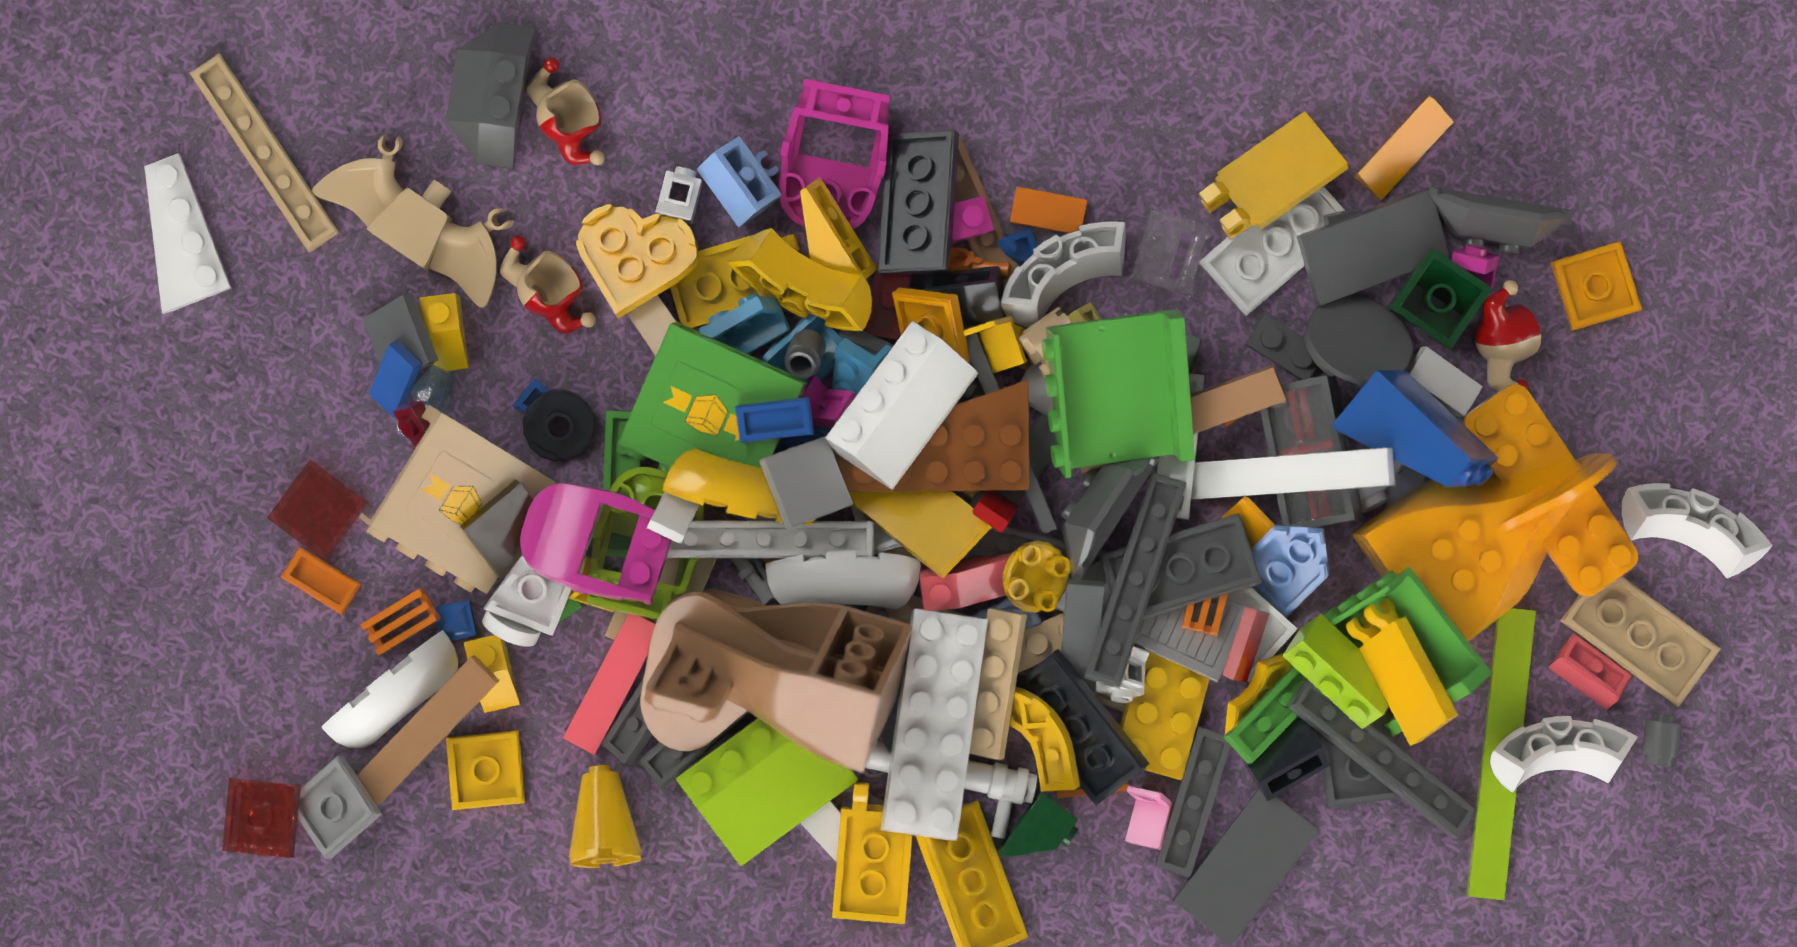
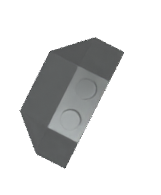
M500 22L457 49L446 122L478 164L514 169L536 31L535 27Z
M1429 187V194L1436 204L1440 221L1454 239L1463 240V247H1466V244L1483 247L1484 244L1499 246V253L1520 255V250H1527L1573 217V210Z
M1159 456L1103 464L1098 472L1093 468L1080 486L1086 490L1079 502L1072 498L1061 517L1066 519L1061 528L1066 556L1071 565V579L1080 580L1159 461Z

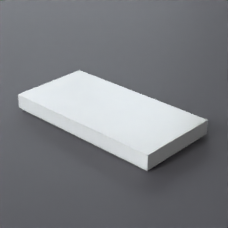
M1323 186L1262 230H1259L1256 225L1253 227L1251 225L1230 240L1227 237L1198 263L1246 317L1305 266L1296 236L1323 227V215L1345 210Z

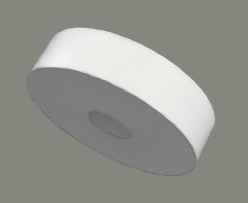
M486 611L482 619L483 625L492 634L519 646H534L541 631Z

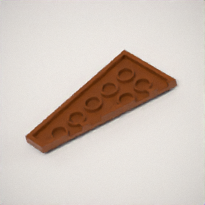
M1029 380L955 405L893 490L834 453L832 449L848 492L1030 490Z

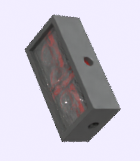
M1325 375L1282 384L1287 400L1260 410L1269 457L1351 451L1348 436L1336 431L1332 427V424L1343 412L1336 375L1333 377ZM1358 488L1277 493L1283 526L1315 528L1364 518Z

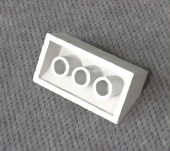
M912 321L825 438L834 453L893 490L978 375V372L942 339Z

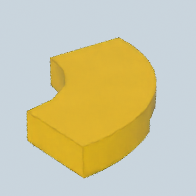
M1283 653L1257 661L1254 676L1248 687L1239 697L1228 702L1225 735L1291 668L1292 664L1282 656Z

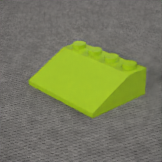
M757 718L676 778L682 789L740 866L751 860L859 780L850 768L831 762L800 747L760 718Z

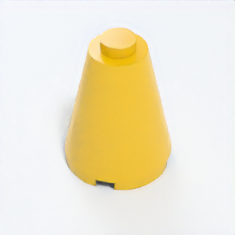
M608 765L589 767V773L583 774L581 779L569 850L570 865L583 868H599L600 864L613 863V866H622L640 861L642 850L619 773L611 771V766Z

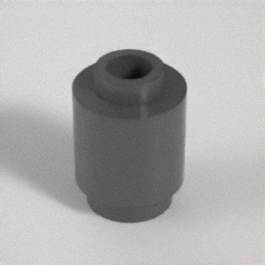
M801 330L793 336L784 358L785 366L791 375L796 378H807L817 373L826 353L827 347L824 338L813 330Z
M1654 713L1653 720L1646 719L1642 754H1645V764L1674 767L1675 758H1679L1683 725L1675 723V715Z

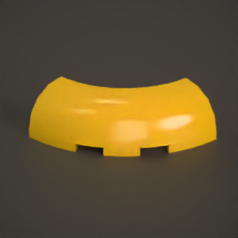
M772 228L760 231L748 238L735 250L727 261L730 267L754 289L761 292L764 287L782 300L780 302L782 308L806 319L808 314L825 319L827 327L847 331H863L871 315L872 296L869 284L863 274L837 271L807 258L786 243Z
M695 448L686 451L677 458L665 479L662 491L702 506L704 503L718 507L727 506V513L756 519V515L776 518V522L783 523L762 467L735 462ZM814 520L801 525H813Z

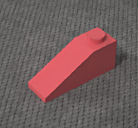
M1012 553L961 559L943 579L925 564H921L920 585L924 610L939 611L962 608L1005 596L1002 577L1005 564Z

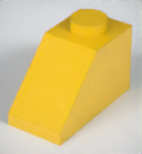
M456 293L420 297L421 315L438 357V361L431 364L432 373L469 369L460 297Z
M492 635L463 642L467 660L475 655L500 680L480 701L484 713L520 705L505 640Z

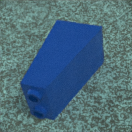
M1376 370L1332 424L1336 431L1372 449L1392 448L1393 460L1446 487L1483 484L1494 471L1492 466L1499 458L1406 370Z

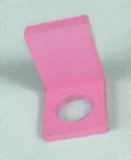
M1128 786L1126 791L1136 801L1125 841L1161 850L1173 802L1162 793Z

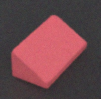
M1575 633L1571 634L1548 667L1606 710L1619 700L1632 677V674Z

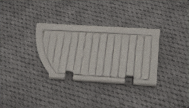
M1099 560L1086 570L1080 580L1104 582L1102 624L1111 592L1101 561ZM1066 591L1056 606V609L1065 612ZM1227 598L1217 637L1182 628L1186 607L1143 619L1134 645L1218 682L1225 667L1244 608L1247 606ZM1203 602L1195 604L1191 621L1198 623ZM1213 602L1210 603L1205 625L1212 626L1217 604Z

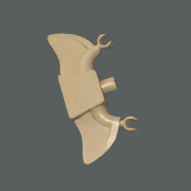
M384 134L379 139L378 148L382 153V159H360L342 165L322 178L313 187L312 192L315 196L353 211L368 227L367 230L427 272L430 269L454 280L478 307L485 308L488 305L497 276V255L489 232L494 229L507 230L513 226L514 220L506 221L503 225H500L497 217L500 213L507 210L500 208L492 210L488 215V221L485 223L479 221L469 227L459 226L451 223L453 219L440 210V207L451 191L433 179L422 197L408 187L403 190L394 178L395 162L392 161L393 154L397 153L403 145L400 136L396 138L394 150L388 149L385 145L387 134Z

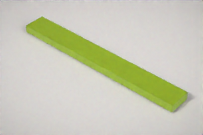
M1511 608L1496 620L1491 666L1493 674L1490 675L1476 803L1477 811L1475 813L1466 895L1470 897L1505 901L1517 788L1512 793L1499 782L1493 774L1490 760L1491 754L1499 743L1510 733L1524 726L1536 611Z

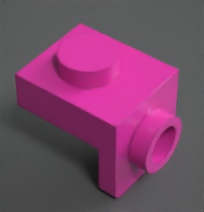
M984 196L954 203L952 246L959 241L994 231Z
M1466 244V247L1452 253L1451 260L1493 288L1500 255L1488 253L1486 247Z
M810 376L807 379L808 385L804 394L798 398L810 397L813 426L833 428L856 395L853 391L827 389L818 377Z

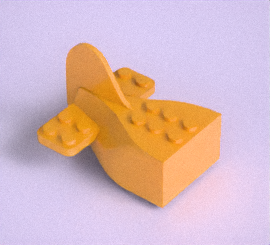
M1521 385L1504 387L1468 412L1463 419V425L1499 457L1492 466L1494 469L1492 475L1483 484L1446 487L1433 479L1429 480L1351 532V535L1380 577L1391 570L1397 575L1410 567L1468 642L1522 599L1531 587L1547 553L1571 588L1582 596H1592L1631 570L1638 561L1636 547L1594 488V485L1605 478L1617 466L1618 462L1611 453H1593L1576 460L1529 391Z

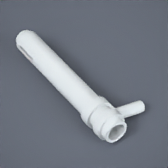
M877 741L865 768L889 772L891 755L883 742ZM968 760L964 789L986 793L988 798L998 800L991 836L1004 839L1012 804L1032 803L1038 775L1029 773V769L1018 767L1017 770L1008 769L1007 764L995 762L993 765Z

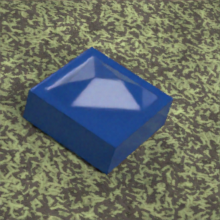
M470 600L435 607L441 617L437 621L438 632L443 630L450 641L478 635Z

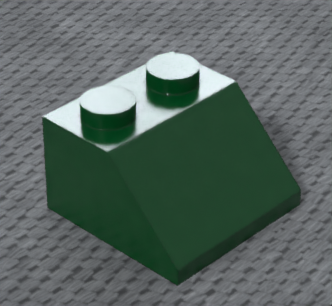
M1431 248L1409 274L1386 308L1445 349H1451L1493 288L1434 248Z
M1039 791L1032 803L1028 805L998 846L997 851L1003 857L1057 850L1060 844L1067 847L1079 830L1074 826L1078 819Z

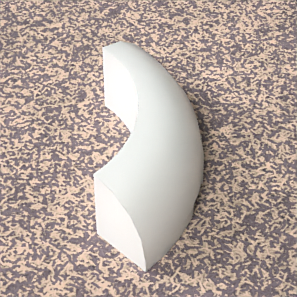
M1098 222L1079 226V231L1069 233L1060 238L1058 235H1055L1033 249V255L1021 267L1017 266L1008 280L1001 300V308L1007 317L1012 316L1015 323L1024 327H1030L1044 317L1051 304L1063 292L1074 285L1102 276H1122L1126 240L1125 222Z
M1666 483L1644 484L1628 488L1622 500V518L1630 540L1657 537L1683 543L1713 562L1726 579L1752 566L1772 547L1766 536L1741 512L1735 515L1718 504L1719 498L1694 488L1687 492L1672 489L1670 484Z
M856 551L826 552V558L805 559L804 555H797L766 563L768 586L774 598L781 605L828 603L837 605H870L897 610L905 605L914 594L919 581L921 561L908 556L879 553L878 557L864 556L856 558Z
M443 630L408 654V657L397 664L392 670L389 669L366 687L364 692L352 702H348L322 726L323 730L335 742L348 748L362 749L376 742L397 722L436 693L458 671V658L455 647Z
M1571 716L1543 718L1542 722L1528 727L1521 726L1504 738L1491 754L1490 765L1493 774L1499 782L1512 793L1528 778L1551 770L1579 771L1609 783L1638 737L1618 726L1594 719L1591 723L1572 720Z

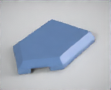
M1275 525L1251 549L1262 580L1260 585L1253 586L1252 588L1285 618L1330 575L1323 528Z

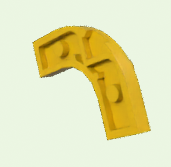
M1015 687L1009 726L1021 732L1031 744L1036 759L1041 792L1077 789L1080 786L1074 748L1063 721L1053 708L1040 697L1027 690Z

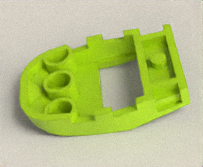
M650 467L633 468L621 474L615 483L612 484L610 490L656 510L664 494L662 489L668 473ZM608 505L604 506L599 521L596 522L593 534L590 577L618 585L621 573L603 569L611 533L633 538L639 519L638 514ZM698 506L692 521H703L704 506ZM680 558L674 585L659 582L652 605L644 604L640 600L625 598L623 600H616L591 594L587 597L588 605L658 620L669 603L685 594L698 558Z

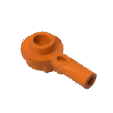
M951 248L950 271L999 265L1002 277L1009 278L1011 276V263L984 261L981 257H975L973 252L965 248Z

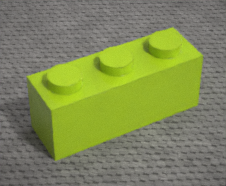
M1321 613L1300 628L1282 656L1361 729H1364L1383 716L1389 705L1358 647Z

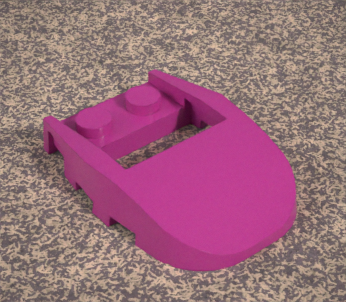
M804 79L802 84L804 88L797 106L794 107L780 152V156H782L781 176H779V191L782 194L779 197L781 206L791 220L805 227L800 191L815 179L821 177L852 229H855L870 214L882 176H884L887 162L888 106L890 95ZM806 116L876 130L869 167L799 154Z
M561 483L543 489L532 501L522 527L520 545L523 557L531 569L553 582L556 581L571 588L572 591L616 600H623V598L640 600L644 604L652 605L672 540L647 528L655 512L654 509L605 488ZM601 504L639 515L618 585L579 574Z

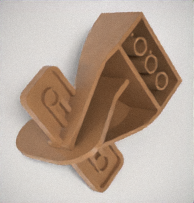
M705 589L702 592L683 594L668 604L658 618L652 632L640 697L644 722L651 734L663 745L678 751H693L706 746L741 715L749 711L800 747L831 762L863 773L897 699L913 625L837 604L794 603L768 606L766 604L762 605L760 601L717 589Z

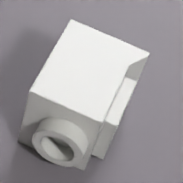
M676 167L675 172L666 170L655 211L656 214L680 218L685 223L693 224L703 185L702 179L696 178V171L683 167ZM673 182L690 186L686 202L669 198Z
M1134 646L1120 689L1096 682V692L1111 696V700L1118 703H1128L1133 701V697L1144 695L1145 663L1149 656V651Z

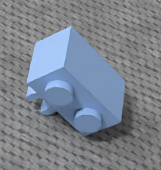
M740 136L714 151L696 169L738 227L764 212L782 195L771 180L778 172V167L775 166L770 170L763 168L761 160L768 153L760 151L754 156Z

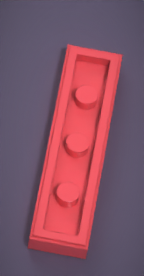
M628 613L563 739L593 755L597 753L648 657L652 632L656 622L646 617Z

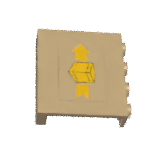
M428 405L422 418L431 423L374 516L370 518L361 513L359 518L369 525L366 532L385 543L389 537L398 542L396 549L406 556L415 559L417 554L427 559L425 566L437 574L444 576L446 571L455 575L456 578L453 582L468 592L472 593L474 588H477L488 594L497 576L460 526L514 480L519 481L533 500L543 489L556 484V482L436 408Z

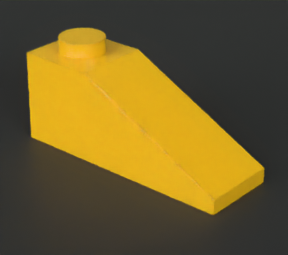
M821 177L815 179L800 191L810 259L837 271L863 274L865 279H867L877 270V267Z

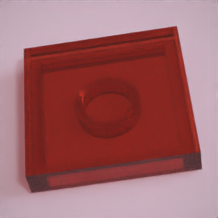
M309 460L268 515L267 519L324 561H327L370 502L314 461Z
M229 778L222 851L294 858L301 785Z

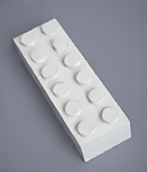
M914 609L911 612L910 625H913L902 674L880 830L951 841L957 840L988 620Z

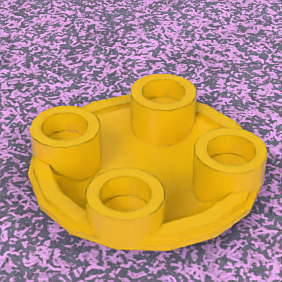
M1032 541L1022 544L1010 555L1005 564L1002 577L1004 592L1011 604L1026 612L1053 611L1066 589L1068 575L1071 571L1070 561L1062 555L1059 549L1048 542Z

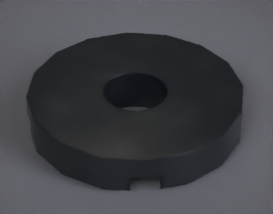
M549 389L537 395L528 404L523 416V435L530 449L540 457L553 462L573 459L581 455L590 445L595 432L594 415L588 403L577 393L566 389ZM555 416H563L568 420L569 428L563 434H554L548 428L549 421Z

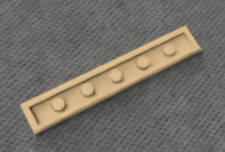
M220 53L191 71L190 75L309 253L339 234L340 232Z

